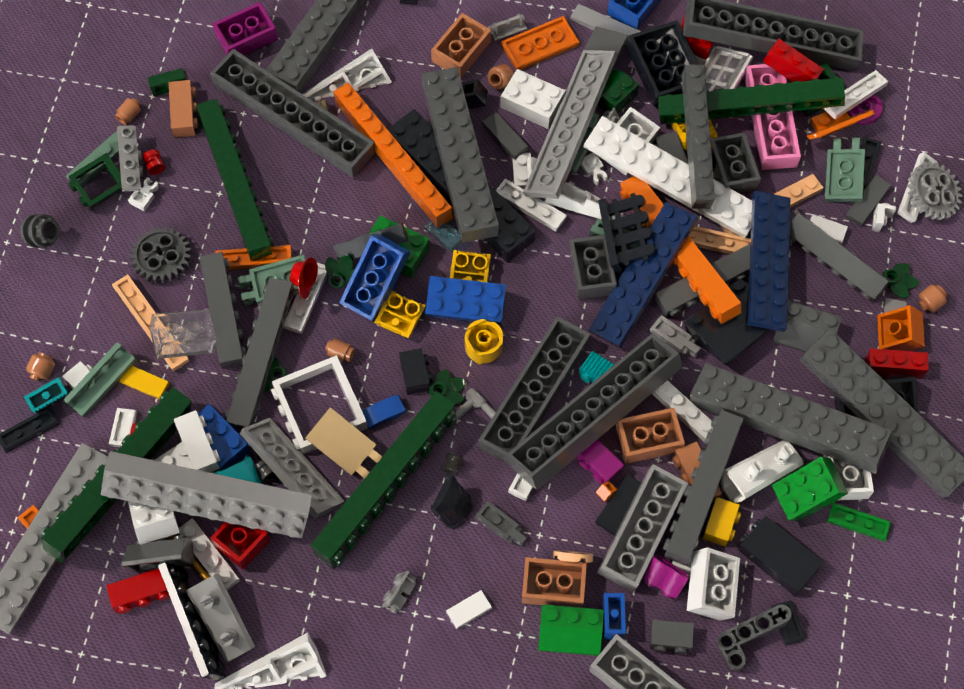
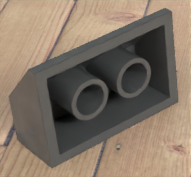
M745 132L711 138L710 144L725 188L729 187L737 193L757 190L761 178Z
M788 301L787 329L785 332L776 331L773 343L806 352L827 330L831 329L837 334L842 317Z
M175 536L173 540L161 538L142 545L139 544V541H136L135 545L127 546L122 566L135 573L157 569L158 565L164 562L179 567L194 565L193 541L186 538V536Z

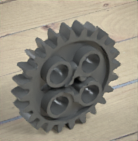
M157 226L156 231L149 228L150 233L147 234L143 231L144 237L137 236L138 243H132L134 248L130 249L132 267L135 268L136 274L140 273L141 279L146 277L147 282L154 279L155 284L159 280H162V283L165 284L167 278L172 282L173 276L179 278V272L185 273L183 267H189L187 261L192 260L189 241H187L186 236H182L181 231L175 233L174 228H171L170 231H168L167 226L163 230H160V227Z

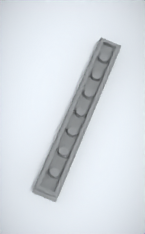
M580 4L577 5L570 16L571 21L591 30H594L597 26L627 34L628 36L641 32ZM694 55L698 64L704 65L705 59Z

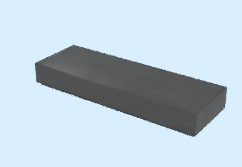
M498 113L482 121L487 131L513 159L528 151V146Z
M875 175L863 191V202H855L845 217L861 227L889 190L891 184Z

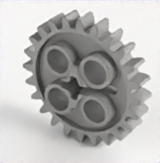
M930 161L927 164L919 165L910 173L911 177L908 178L910 184L907 187L911 191L908 194L913 195L910 201L916 202L914 207H920L919 213L925 212L926 218L931 215L932 220L936 218L938 221L943 218L945 220L960 209L958 205L962 202L959 198L963 197V195L958 193V191L962 190V188L957 187L959 181H954L955 174L950 175V169L945 171L944 165L939 167L938 162L932 164Z

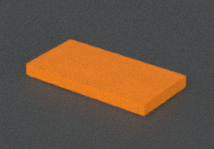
M564 16L501 41V46L515 70H523L580 45L579 40Z

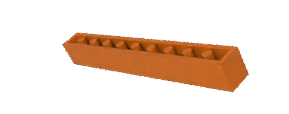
M349 82L334 90L336 105L358 132L375 142L376 154L433 224L439 228L452 220V207Z
M632 176L620 183V196L622 199L630 198L632 193L644 196L646 203L643 207L639 208V212H647L649 220L642 225L650 228L664 204L646 182ZM688 236L672 264L677 265L679 273L683 278H687L691 289L694 292L697 291L703 305H707L710 308L713 318L718 319L723 324L741 314V302Z

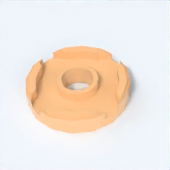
M565 550L553 551V558L561 561L578 562L582 560L586 563L593 562L594 554Z

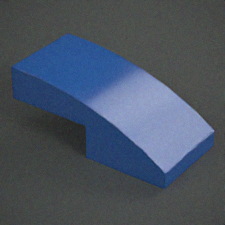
M397 394L362 410L368 427L373 429L386 420H394L407 412Z

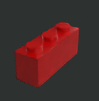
M781 39L776 41L763 60L765 64L791 82L817 79L824 70Z
M870 348L865 356V362L879 376L911 375L916 377V379H923L928 372V352Z
M159 568L106 585L112 609L115 613L119 614L131 611V608L137 606H148L152 601L158 599L162 601L170 598Z

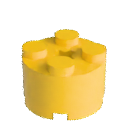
M486 319L472 322L465 333V351L467 355L480 365L495 361L502 354L503 332L500 326L493 321H486Z

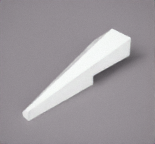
M370 49L302 95L310 100L317 101L321 100V98L334 97L333 91L348 82L355 91H359L360 89L373 88L382 84H390L392 81L373 49Z
M571 181L569 183L565 182L559 199L545 198L544 203L601 219L598 203L600 198L574 186L575 183Z
M307 632L215 683V689H242L249 686L258 688L284 684L288 680L301 679V681H304L308 677H326V672L317 647Z

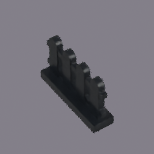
M632 193L630 198L620 201L612 199L610 204L605 198L598 200L610 265L615 273L623 272L622 265L624 264L628 267L634 261L641 259L645 262L649 261V257L654 256L656 253L655 247L652 244L646 245L645 242L652 238L653 233L650 228L642 227V224L647 223L649 220L647 212H639V208L643 207L646 203L642 195ZM634 210V214L624 217L620 215V213ZM637 226V230L624 234V229ZM640 242V247L627 250V246Z

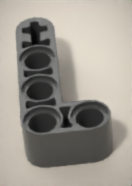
M777 605L719 634L717 647L729 670L740 672L745 667L746 658L741 649L742 647L789 624L792 613L788 606ZM779 612L786 614L784 620L782 617L777 618ZM764 620L769 624V627L761 629L757 623ZM746 629L751 635L748 638H743L739 635V632ZM728 638L732 641V645L724 647L721 644V640ZM733 657H739L742 663L739 666H734L730 660Z

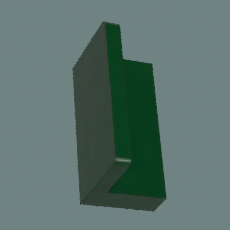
M182 68L148 77L153 96L168 93L169 82L186 80Z

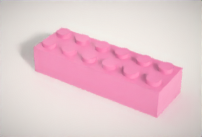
M767 64L747 65L744 75L746 87L787 83L783 75ZM792 111L751 115L761 170L796 168L801 154Z

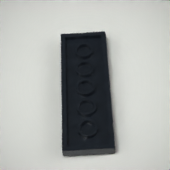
M167 562L158 565L201 677L217 681L226 678L224 663L217 655L218 648L211 640L209 631L186 592L187 589L191 588L187 580L189 578L187 571L182 567Z

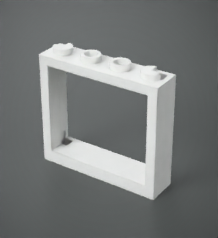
M337 355L272 381L274 387L271 389L274 400H279L281 404L278 406L282 417L286 416L288 421L285 422L289 433L293 432L295 437L292 439L296 450L300 449L303 455L318 448L308 440H303L282 392L284 388L333 369L355 418L354 421L349 423L359 431L368 428L367 421Z

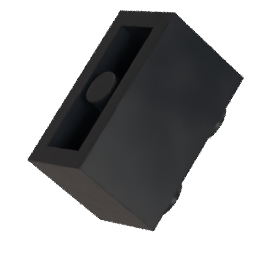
M422 348L399 352L407 395L429 391L430 383H433L431 372L426 370V366L429 365L427 354L423 355Z

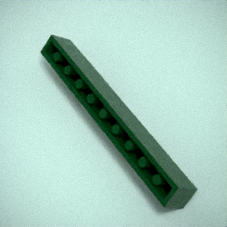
M843 77L706 91L708 120L845 106ZM683 93L658 96L661 124L685 122Z
M217 99L196 104L199 118L250 261L272 255L271 247L274 244L271 236L266 235L268 231L265 220L261 221L260 217L263 214L260 206L255 204L257 202L255 192L250 191L249 187H252L249 176L245 177L244 173L247 171L244 162L239 160L241 158L239 148L234 147L236 140L234 134L229 133L231 127L228 118L224 119L226 113L223 104L219 105Z

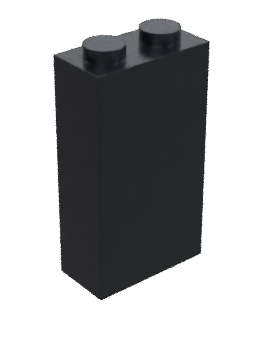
M767 516L762 521L758 519L751 527L753 531L750 535L746 533L740 539L739 543L741 545L738 551L796 597L824 562Z

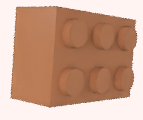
M461 13L431 49L432 62L443 69L457 67L461 79L491 43V29Z
M675 408L623 418L616 423L615 429L625 464L674 454L676 449L685 445Z
M525 557L522 603L583 608L587 563Z

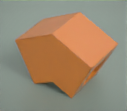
M608 481L602 484L596 493L606 503L612 498L617 489Z

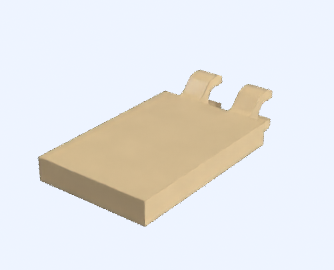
M331 407L305 437L306 440L351 476L356 471L365 479L370 472L360 465L364 459L369 456L378 463L382 458L380 454L373 450L376 444Z

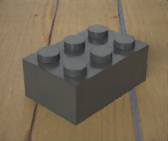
M605 235L570 239L568 250L578 300L609 296L617 284L614 270L610 265Z

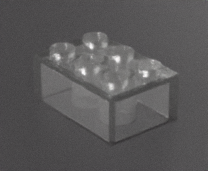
M209 309L152 314L149 328L157 359L214 353L217 338Z

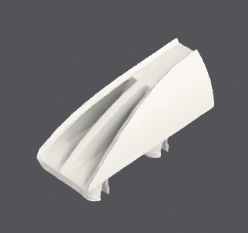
M782 440L725 469L721 477L722 491L729 498V501L735 503L742 502L801 467L803 459L790 442Z

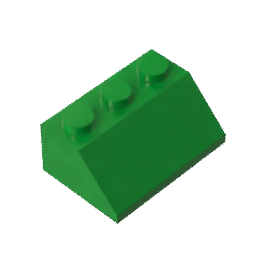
M542 605L538 651L599 656L604 610Z

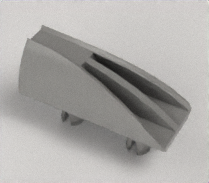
M219 573L186 590L226 663L255 647Z

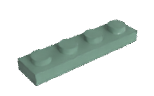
M117 131L66 175L67 179L69 180V175L105 153L109 155L112 161L119 156ZM101 164L78 178L77 181L83 188L105 168L104 165Z

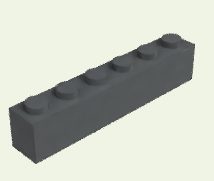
M798 213L790 223L789 239L794 243L800 242L803 245L802 249L809 254L813 252L817 255L816 260L824 266L826 264L832 267L831 271L837 276L841 277L843 275L847 278L846 283L851 287H859L862 290L861 294L867 299L871 300L873 298L877 300L891 281L804 215Z
M751 243L711 264L728 287L739 278L744 280L749 275ZM683 278L655 293L654 300L664 317L667 318L678 315L686 307L688 309L692 308L698 303L697 301L700 298L697 291L694 292L691 289L687 278Z
M222 252L199 256L221 368L242 365V358L246 354L245 346H241L240 340L243 339L242 329L237 327V322L240 321L238 310L234 311L233 304L237 303L235 294L230 291L233 282L231 275L227 276L226 269H230L228 258H224Z

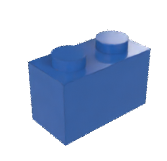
M604 593L602 599L604 610L603 640H612L616 634L624 639L626 635L625 593Z

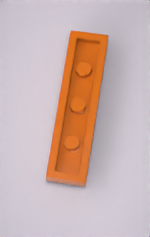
M291 245L271 247L272 255L250 261L246 248L215 251L216 253L222 252L224 258H228L230 269L226 270L256 268L292 258Z

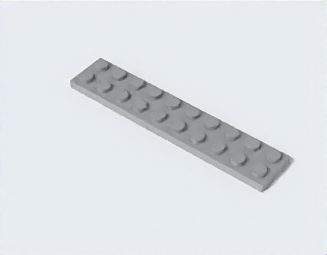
M583 50L523 193L525 197L559 199L618 56L616 51Z
M83 443L80 445L0 571L1 631L11 635L57 560L43 549L41 541L42 532L46 527H51L56 522L55 518L60 511H65L70 506L68 503L72 497L78 496L83 491L82 487L86 481L92 480L96 476L95 472L99 466L106 464L108 456Z

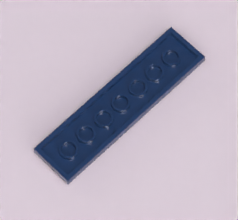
M756 190L752 195L747 325L785 332L787 329L790 198Z
M665 202L650 227L653 233L652 238L645 241L646 245L652 244L655 247V255L649 257V261L645 262L643 259L630 263L631 266L625 268L616 283V288L612 290L588 330L590 333L622 348L699 218L696 215Z

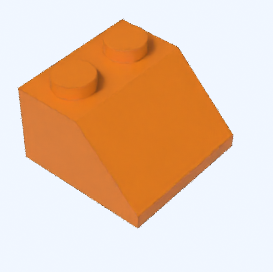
M908 305L877 315L879 349L914 351L925 347L923 312Z

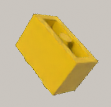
M716 497L703 539L726 547L728 541L732 542L735 530H732L734 523L738 524L741 512H738L739 504Z

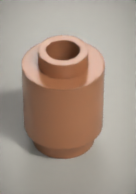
M127 98L116 110L115 118L124 125L131 123L141 111L139 107L141 104L134 98Z
M334 338L332 341H328L325 351H327V356L334 357L337 355L339 361L350 362L354 356L355 348L351 344Z

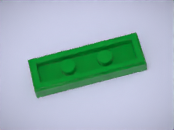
M834 502L831 505L827 523L884 542L886 541L891 521Z

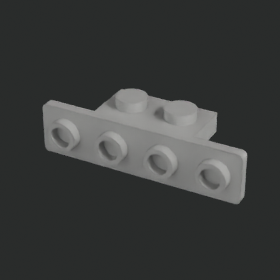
M134 125L117 126L122 191H140V177H143V168L139 166V161H142L141 150L137 149L136 127Z

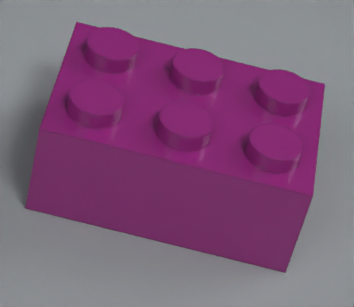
M260 2L212 23L215 37L226 55L234 49L244 56L278 40L276 27Z

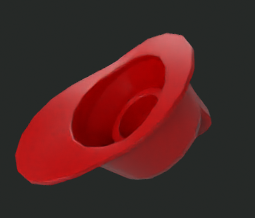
M312 257L295 263L289 276L290 282L298 286L300 296L303 299L308 298L312 286L317 279L318 265L317 261Z

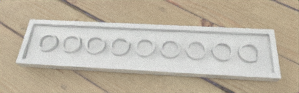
M602 116L583 147L692 209L689 165ZM713 179L715 201L710 209L693 210L745 239L751 229L752 200L729 187L725 188L722 183Z

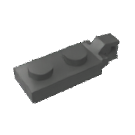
M489 501L475 515L477 520L506 542L511 544L514 541L520 547H523L527 542V537L520 533L522 529L519 527V524Z

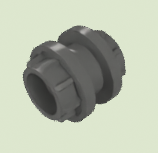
M29 215L21 223L20 237L30 247H49L56 242L59 236V227L56 220L50 215Z

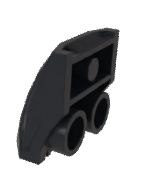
M447 474L430 509L434 516L442 521L446 527L455 529L465 524L473 508L471 495L458 483L456 478Z

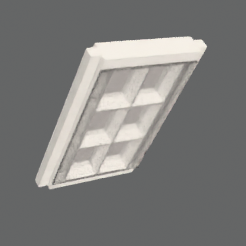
M714 47L704 63L706 91L735 89L744 75L747 65L751 63L753 56L728 48Z

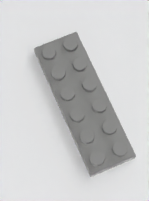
M271 418L241 430L240 435L289 490L312 495L309 513L314 519L342 506L344 500L306 457L299 450H296L294 444Z

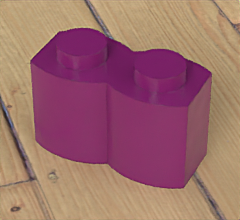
M656 554L653 556L642 578L645 579L644 582L648 586L661 589L662 594L667 598L677 599L690 579V574Z

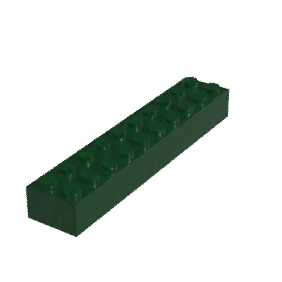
M174 387L170 391L166 390L160 397L161 401L158 405H153L147 412L148 416L144 421L141 419L134 427L135 431L131 435L128 434L121 442L122 446L113 452L140 458L146 456V459L152 460L176 432L177 427L174 419L191 412L192 400ZM103 464L96 470V476L92 480H87L83 485V491L78 496L72 497L68 503L70 506L65 511L59 512L55 518L56 522L51 527H46L41 534L43 549L62 564L117 500L116 498H108L101 495L105 468Z
M437 391L432 395L312 542L311 548L316 557L333 570L336 566L342 565L346 559L345 555L349 550H354L360 536L367 534L371 528L370 524L374 519L377 520L382 515L385 505L392 503L396 497L395 493L399 488H404L410 474L417 472L421 465L420 462L423 458L429 457L435 443H440L445 436L444 432L454 426L457 419L456 408L453 402Z

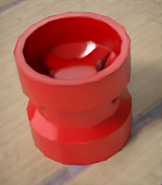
M149 150L142 155L150 175H157L165 170V164L160 160L161 155L158 150Z

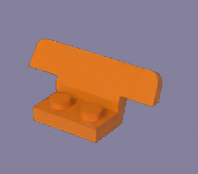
M868 110L853 117H850L846 112L836 120L827 112L812 117L810 123L816 132L807 135L810 140L835 133L852 126L866 117L874 115V110Z

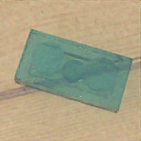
M432 221L424 226L425 230L450 252L461 244L459 232L447 222L439 228Z

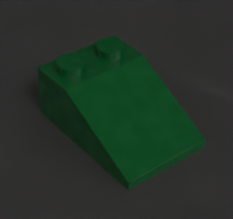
M612 68L597 105L606 112L607 110L612 111L615 108L618 114L638 95L639 83L626 73Z

